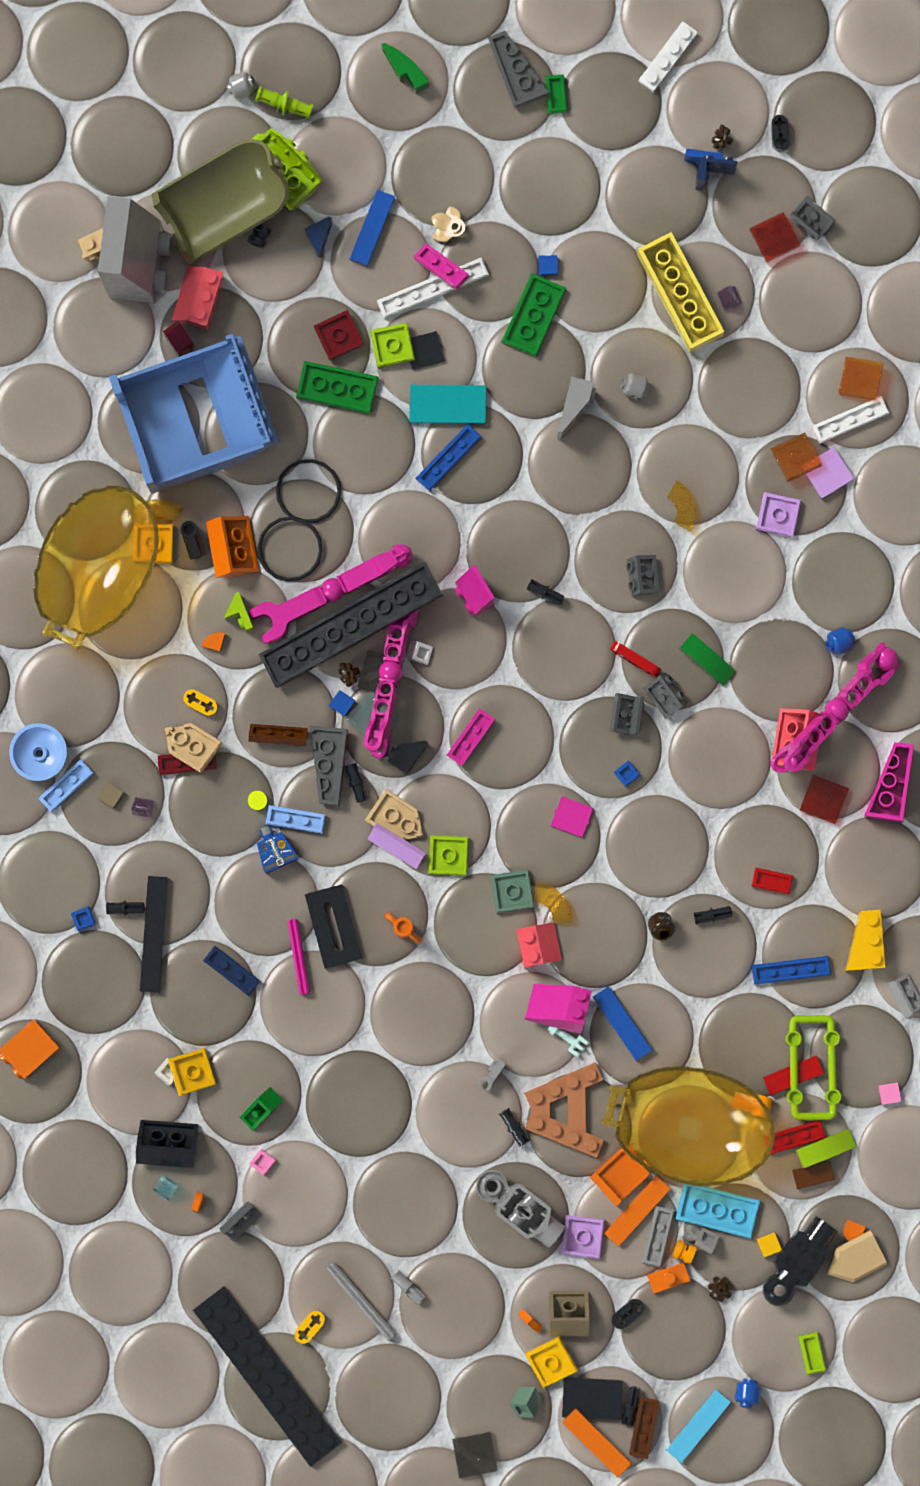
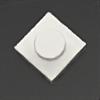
M166 1058L154 1074L169 1086L174 1079L167 1060L169 1058Z

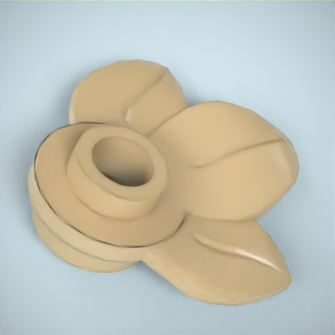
M449 207L446 214L437 213L431 217L433 225L437 228L432 236L436 241L447 242L452 237H461L465 233V223L461 220L460 212L454 207ZM454 226H459L457 230H453Z

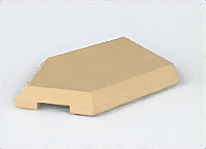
M192 723L174 728H165L169 754L200 773L204 771L222 746L220 740Z
M385 789L365 821L372 826L378 823L404 840L423 837L418 809L388 789Z
M869 1230L837 1247L827 1275L855 1282L887 1265L872 1232Z

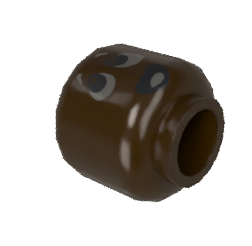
M666 912L655 913L648 920L649 930L652 937L656 940H668L675 932L673 920L670 914Z

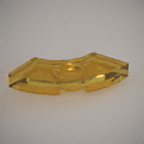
M676 480L667 496L676 508L677 516L674 523L691 532L696 519L695 502L689 490Z
M149 500L132 508L129 511V516L143 526L153 520H165L171 523L183 508L168 500Z
M535 882L534 902L542 903L549 909L553 922L572 923L571 909L565 897L552 886Z

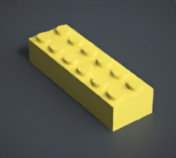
M672 232L639 248L637 256L688 352L691 353L723 337L724 330Z

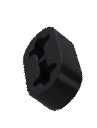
M776 115L771 122L772 147L777 152H783L789 146V123L784 115ZM778 120L785 124L782 125L781 131L778 130V125H775ZM779 136H782V141L786 142L783 143V147H779V144L776 143Z
M636 1298L631 1299L617 1310L611 1318L613 1326L618 1329H624L638 1318L644 1311L642 1301ZM631 1303H639L640 1306L638 1308L640 1311H633L629 1314L628 1311L632 1308ZM625 1313L628 1315L624 1319L625 1323L623 1325L620 1323H615L617 1321V1315H619L620 1317H622Z

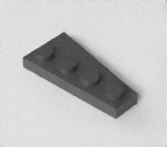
M506 31L488 37L514 108L549 95L547 89Z
M310 726L319 803L340 806L348 729Z

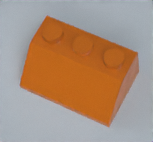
M220 516L206 522L216 578L259 572L249 516Z

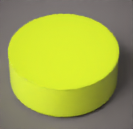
M254 791L248 797V804L254 810H262L267 805V797L261 791Z

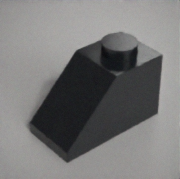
M424 740L401 744L397 748L392 747L387 754L389 758L387 761L407 776L429 743Z

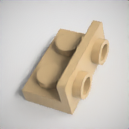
M103 228L78 240L84 260L88 262L99 260Z

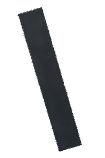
M148 876L140 992L160 993L168 877Z

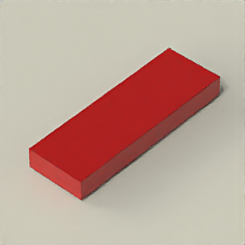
M817 1055L798 1063V1084L824 1074ZM790 1066L762 1077L769 1095L790 1088Z
M815 1120L764 1136L770 1155L826 1138L821 1120Z

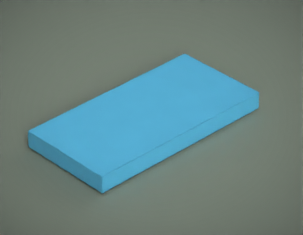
M684 1181L675 1219L751 1238L760 1200Z

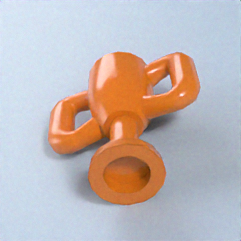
M390 912L385 914V919L394 925V932L399 938H411L417 945L422 944V938L413 932L412 922L408 918L401 917L396 919Z

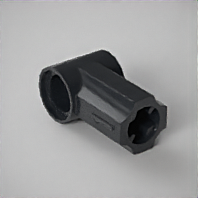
M192 521L183 522L180 531L190 560L205 556L206 554L196 524ZM189 525L193 526L194 533L186 535L184 528Z

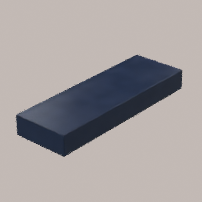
M216 946L212 948L203 960L248 996L260 983L258 978Z

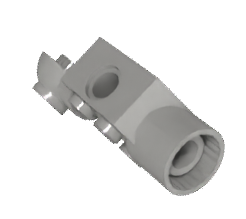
M489 1170L479 1176L476 1182L477 1193L481 1199L496 1203L495 1214L526 1239L534 1236L546 1247L552 1246L565 1226L550 1215L551 1207L520 1183L508 1186L506 1178L498 1171ZM489 1181L496 1182L497 1187L494 1191L487 1190L486 1185Z

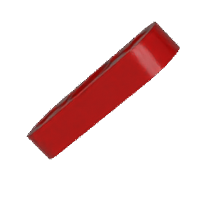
M614 641L610 647L613 653L654 678H657L662 670L617 641Z

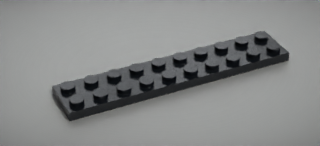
M423 562L265 650L259 656L274 686L279 688L444 595L427 563Z
M225 1286L193 1309V1312L310 1467L342 1443Z

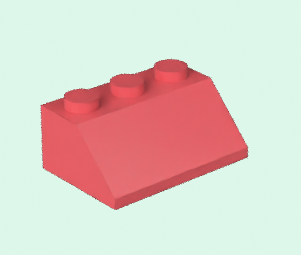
M188 266L172 321H179L182 324L208 331L224 280L223 272L206 267Z
M780 708L772 758L780 749L792 742L815 717L820 716V713L811 710ZM811 733L810 739L813 741V734ZM818 748L811 754L809 762L801 770L815 771ZM783 758L778 761V766L780 767L784 765Z

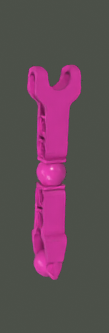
M397 544L389 552L374 556L368 561L337 576V579H327L321 587H314L280 605L273 602H263L249 611L250 617L257 619L268 616L273 622L271 630L262 636L263 643L270 644L283 638L290 623L329 604L328 602L339 601L344 593L347 595L377 579L385 577L396 568L408 566L413 559L412 550L405 544Z
M419 610L410 614L408 619H401L388 627L384 648V663L379 668L380 683L376 689L371 719L366 728L364 738L365 747L378 759L386 757L389 752L391 726L397 699L396 687L399 686L397 682L403 675L402 661L405 657L411 628L417 625ZM397 632H402L400 638L394 639V635ZM398 650L396 657H390L392 651ZM391 687L390 693L383 694L385 688ZM387 705V710L384 713H380V708ZM384 746V749H383V751H382L381 753H377V752H376V751L381 750L382 747Z
M885 642L879 643L873 652L869 653L858 663L856 675L843 687L837 697L826 704L825 711H821L820 716L815 717L792 742L776 753L770 762L772 769L777 773H784L788 770L790 772L801 770L809 762L811 754L834 731L836 725H839L847 718L849 711L854 709L853 706L858 705L876 686L885 685L893 676L894 671L901 666L896 652L891 648L885 647ZM873 662L878 669L884 671L876 679L870 668ZM823 720L826 722L825 728L823 727ZM811 733L813 734V741L810 739ZM781 758L784 759L782 768L778 767V761Z

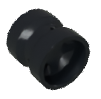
M260 224L253 228V233L249 235L247 241L256 247L265 248L266 238L270 236L272 230Z

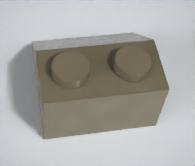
M549 1291L550 1336H589L588 1291Z

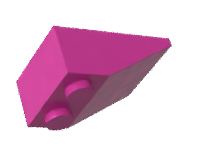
M476 565L468 569L455 582L456 588L454 590L459 598H464L466 602L464 607L469 615L473 613L474 617L495 606V597Z
M534 984L525 1020L581 1034L592 990L568 985Z

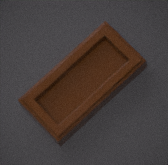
M830 1161L792 1170L797 1189L835 1180Z

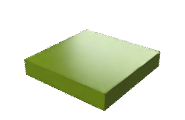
M407 322L370 330L378 368L415 360Z
M430 835L428 874L467 876L469 837Z

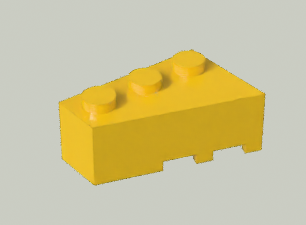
M881 910L860 911L845 971L885 968Z

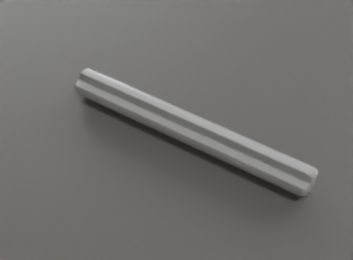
M332 1262L327 1267V1271L388 1341L394 1338L396 1333L337 1264Z

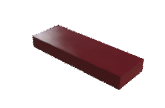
M171 754L157 756L159 775L197 771ZM216 755L204 770L217 769Z

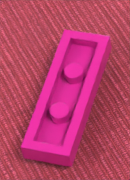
M427 243L414 255L415 261L455 290H458L469 278L467 272Z
M479 708L446 756L460 766H463L495 719Z

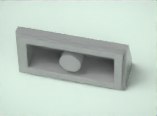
M908 973L887 984L904 1018L920 1011V995Z

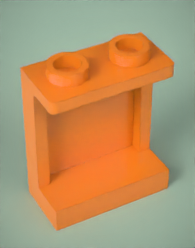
M33 1019L0 1049V1058L6 1064L10 1063L14 1067L12 1071L19 1079L22 1077L27 1079L30 1074L50 1056L58 1052L61 1047L39 1022Z
M622 1146L590 1176V1179L615 1206L619 1205L627 1195L651 1175L648 1172L650 1170L648 1165L643 1160L639 1162L635 1158L637 1154L630 1146L627 1148Z

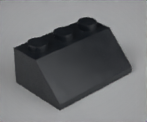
M140 1120L136 1143V1164L194 1168L198 1124Z

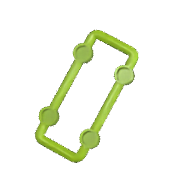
M828 1015L794 1016L789 1022V1032L785 1036V1041L790 1046L791 1090L787 1093L786 1099L791 1104V1114L794 1119L800 1121L832 1120L837 1114V1103L841 1100V1094L836 1089V1045L840 1041V1036L835 1031V1021ZM797 1023H827L828 1032L824 1034L823 1040L828 1045L829 1090L825 1093V1100L829 1103V1112L799 1113V1104L803 1100V1095L798 1090L797 1046L801 1043L802 1037L797 1032Z

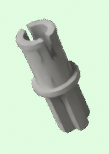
M400 1270L391 1278L403 1290L402 1293L405 1292L417 1305L425 1299V1296L413 1285L414 1282H410Z

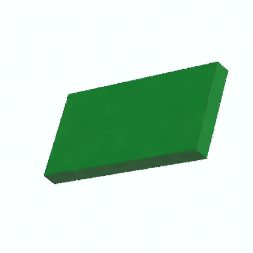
M531 273L501 343L537 357L564 296L566 287Z
M304 361L296 399L371 414L378 376Z

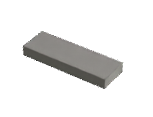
M655 1206L642 1263L661 1267L675 1210Z

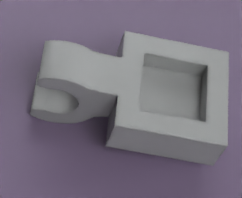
M501 1060L498 1062L493 1061L488 1069L490 1074L487 1077L480 1078L477 1085H480L482 1081H487L488 1087L486 1091H489L492 1083L506 1064Z
M688 1225L682 1236L686 1241H696L695 1246L711 1254L720 1237L703 1227L699 1231L692 1225Z

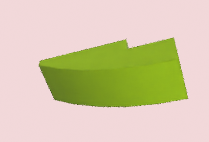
M847 1129L796 1149V1153L802 1168H806L853 1149L856 1145L850 1130Z

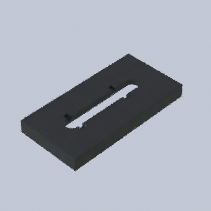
M342 884L305 894L324 968L327 969L362 959ZM327 902L332 905L343 949L340 952L335 949L324 909V904Z

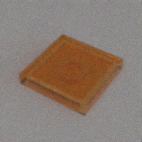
M846 357L838 392L839 395L876 400L884 363Z
M802 433L771 448V452L787 482L822 466L806 433Z

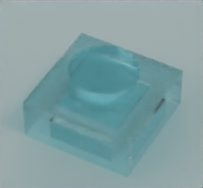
M162 1175L153 1191L169 1201L179 1185Z

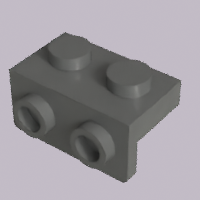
M808 196L790 214L793 218L792 222L799 227L803 226L807 230L806 233L813 239L822 238L836 221Z
M615 693L610 725L611 732L626 735L639 734L642 727L641 715L644 710V697Z

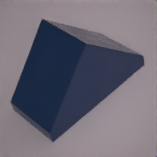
M329 216L305 228V233L318 257H322L333 223L332 217Z

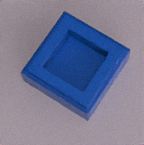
M557 255L538 256L539 276L558 275Z
M339 690L329 704V707L345 717L355 703V700Z
M629 760L613 772L624 787H627L641 776Z
M89 906L71 913L77 931L96 925Z

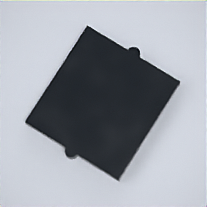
M436 331L411 338L415 360L410 361L412 370L444 362L441 350L442 344L439 343Z

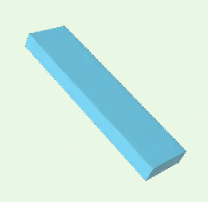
M715 1389L666 1451L682 1463L731 1402Z

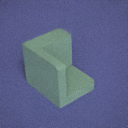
M520 1386L510 1405L517 1417L534 1418L543 1399L536 1387Z

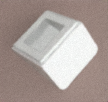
M411 641L406 659L428 665L433 647L418 641Z

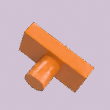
M684 1262L647 1274L653 1294L690 1281Z

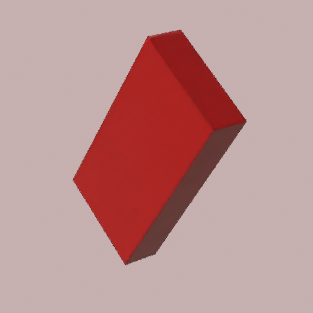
M755 867L751 887L789 895L793 875Z

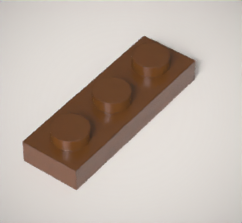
M250 724L248 742L306 746L308 728Z
M640 1396L629 1455L648 1459L660 1400Z

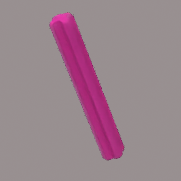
M297 919L288 920V928L300 995H306L310 993L299 924Z

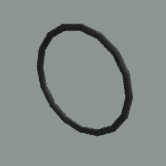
M314 459L299 460L289 465L280 475L276 486L277 501L285 514L289 517H296L286 510L281 501L280 486L283 477L291 468L299 464L314 463L321 465L332 474L336 481L337 497L334 505L326 514L317 519H306L308 523L319 522L329 517L337 508L341 497L340 481L335 471L324 462Z
M293 516L278 518L268 524L261 533L257 546L259 561L265 571L274 578L287 582L301 580L312 574L319 565L323 552L321 537L315 527L305 519ZM289 520L304 523L309 527L318 540L319 548L317 560L312 568L301 576L291 578L279 576L271 571L262 558L261 550L263 538L268 530L281 521Z

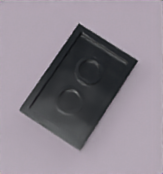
M564 1378L562 1417H567L577 1408L589 1419L621 1420L622 1380Z

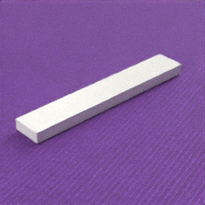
M482 258L459 266L469 275V278L460 288L489 276ZM435 276L379 299L377 303L383 318L386 319L455 289Z

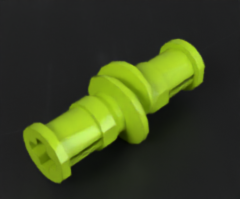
M261 85L255 99L256 102L259 100L270 104V106L278 107L276 112L282 109V115L289 111L292 114L306 117V120H309L314 105L289 98V91L281 95L278 92L264 89Z

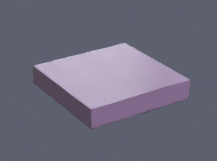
M834 447L801 467L821 500L854 480Z
M764 492L756 530L793 538L801 500Z
M566 1215L561 1254L600 1259L605 1220Z

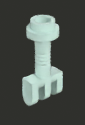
M551 1026L547 1028L550 1031L549 1034L553 1035L556 1033L571 1044L568 1051L578 1058L581 1054L575 1049L578 1048L582 1052L586 1049L580 1043L583 1042L587 1046L590 1044V1041L581 1034L575 1039L563 1029Z

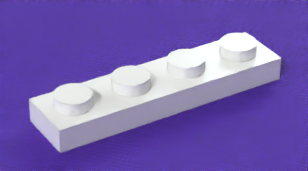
M682 21L640 77L638 83L654 93L698 32Z

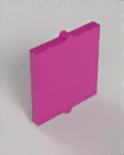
M562 796L557 809L554 810L555 815L551 826L583 837L586 826L590 823L588 820L593 808Z

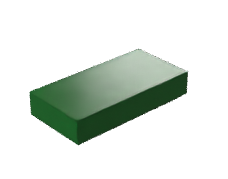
M564 74L545 76L546 89L549 92V95H547L548 114L567 113Z

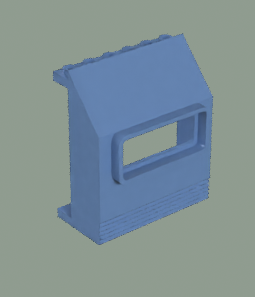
M233 334L225 336L226 341L119 378L116 374L109 376L136 450L145 483L151 494L240 464L279 442L241 335L234 337ZM203 378L227 444L226 448L206 455L201 453L179 390L180 385Z

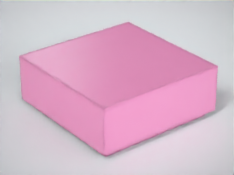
M898 1082L878 1086L882 1105L901 1102Z
M260 1149L249 1164L265 1176L276 1160L263 1149Z

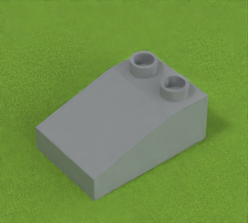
M107 196L98 274L109 298L155 303L156 292L165 293L167 270H159L161 255L170 256L172 233H164L161 220L131 198Z

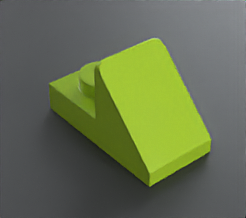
M237 592L228 608L225 620L240 615V618L237 619L241 629L245 628L246 632H250L254 628L241 595Z

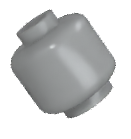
M242 72L230 77L227 89L230 95H234L236 99H242L253 95L254 89H256V82L252 74L249 75L247 72Z
M630 373L627 377L624 376L622 378L620 387L623 388L625 396L640 400L642 397H646L650 383H648L645 376Z

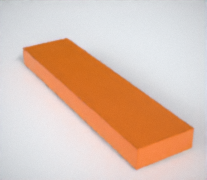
M655 1176L604 1234L619 1247L666 1195L670 1188L660 1178Z
M577 1408L562 1421L617 1477L632 1464Z

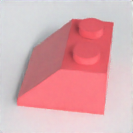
M554 923L516 929L524 968L562 960Z

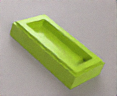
M818 1332L799 1335L798 1338L806 1374L826 1371Z

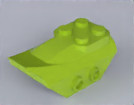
M272 128L264 134L257 133L252 139L264 142L274 156L280 159L283 165L282 170L289 187V196L285 206L289 210L300 207L316 192L323 179L309 163L308 156L302 150L299 152L295 148V143L289 137L286 139Z

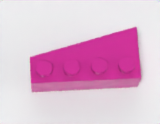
M894 742L865 812V818L903 823L914 751L913 744Z

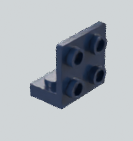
M709 155L703 156V158L700 157L697 166L695 189L703 190L704 184H708L710 172L735 174L738 161H733L734 159L730 157L715 159L714 156Z

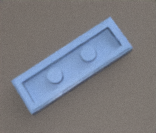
M80 759L38 799L52 813L94 773Z
M269 805L266 825L323 834L326 815Z

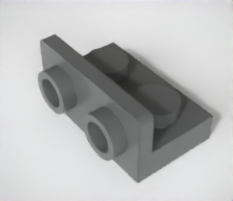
M637 555L628 558L626 569L629 574L628 587L631 596L660 593L656 555Z
M667 673L661 674L643 688L665 719L688 704L686 695L676 687L672 676L667 675Z
M247 1201L219 1230L234 1242L261 1217V1214Z

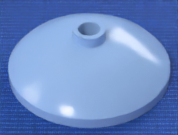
M36 723L25 726L16 733L11 741L9 749L10 761L14 769L22 777L32 781L48 780L57 775L66 762V742L63 736L49 725ZM39 750L43 751V755L41 757H37V752Z

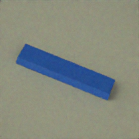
M377 190L351 253V261L368 266L395 196Z
M467 424L416 477V480L430 492L482 436Z
M829 956L751 965L754 984L831 975Z
M609 986L593 996V999L635 1061L652 1051Z

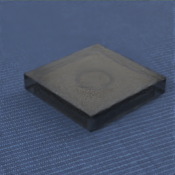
M367 650L357 685L358 688L376 692L377 686L380 683L379 668L384 663V654ZM391 687L385 688L383 694L390 693Z
M491 1432L452 1439L459 1478L498 1471Z

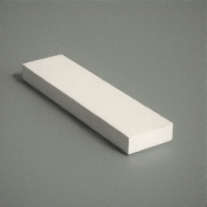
M882 396L815 424L812 426V429L819 444L884 417L889 414V411Z

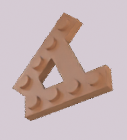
M596 1062L525 1092L524 1094L532 1110L525 1129L597 1158L604 1140L586 1133L585 1088L603 1080ZM567 1096L568 1125L550 1118V1103Z

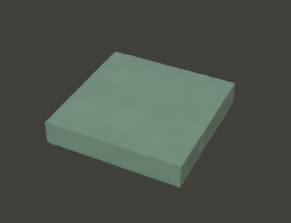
M529 869L490 875L496 914L534 908Z

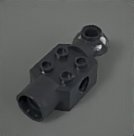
M815 1216L805 1231L796 1230L773 1261L778 1274L770 1276L763 1285V1295L768 1303L774 1306H784L793 1299L796 1285L807 1286L830 1255L826 1247L838 1231L818 1216ZM777 1285L784 1287V1293L780 1296L774 1293V1288Z

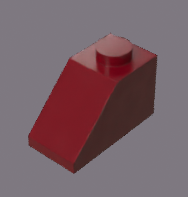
M176 321L163 331L167 342L179 357L193 351L194 343L179 321Z

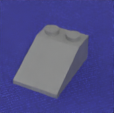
M571 377L557 439L561 440L588 409L589 402H594L596 388H593L594 382Z

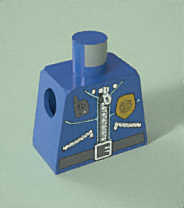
M270 825L260 829L264 840L258 842L257 847L265 874L299 859L282 832L274 835Z

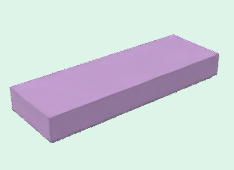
M376 823L368 837L369 841L415 869L418 868L426 854Z

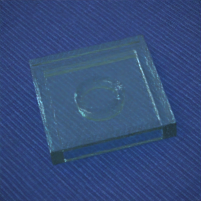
M372 691L345 717L364 737L371 719L375 694ZM382 706L380 708V713H384L387 710L388 706ZM395 713L393 714L392 724L399 718Z

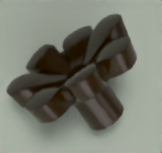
M723 124L715 131L716 136L712 137L713 148L715 149L725 148L726 144L731 145L733 142V138L728 136L731 130Z
M340 663L341 669H339V674L343 675L340 680L342 683L346 682V686L350 687L357 682L355 675H358L360 670L358 667L353 668L351 663Z
M716 1276L713 1278L714 1284H708V1289L712 1290L709 1296L711 1298L717 1296L718 1302H722L724 1297H731L732 1294L729 1290H732L734 1287L731 1283L727 1284V1277L724 1276L720 1280Z

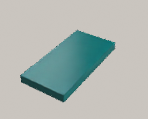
M410 385V423L485 424L486 386Z

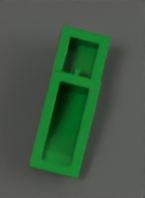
M386 43L381 44L382 51L400 82L407 78L416 94L429 87L428 79L409 57L395 47Z
M693 633L679 648L681 652L693 660L698 667L722 686L735 673V670Z

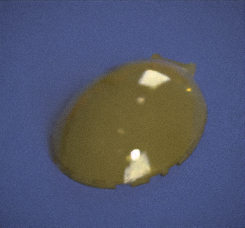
M107 486L101 489L94 488L82 494V497L74 503L71 502L67 510L62 515H59L52 524L38 555L37 569L34 572L35 587L33 590L35 603L40 616L48 620L43 636H51L71 645L73 649L79 650L85 637L99 634L114 625L137 601L151 576L157 557L159 537L157 522L151 507L135 491L121 486ZM55 625L77 634L76 638L54 630Z
M673 1066L654 1069L640 1074L628 1081L626 1088L610 1085L609 1090L611 1093L605 1118H602L601 1123L616 1127L615 1137L623 1150L645 1169L661 1177L693 1186H724L753 1175L752 1173L763 1166L773 1149L775 1129L768 1108L761 1098L748 1086L727 1075L703 1068ZM618 1093L624 1095L618 1120H612Z

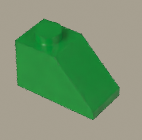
M269 1087L239 1118L254 1131L283 1102V1099Z

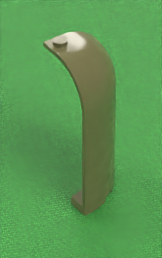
M254 139L239 142L151 194L154 208L159 212L166 224H171L175 231L172 235L176 241L179 254L190 265L272 218L285 206L289 196V187L282 170L283 165L280 159L274 156L264 142Z

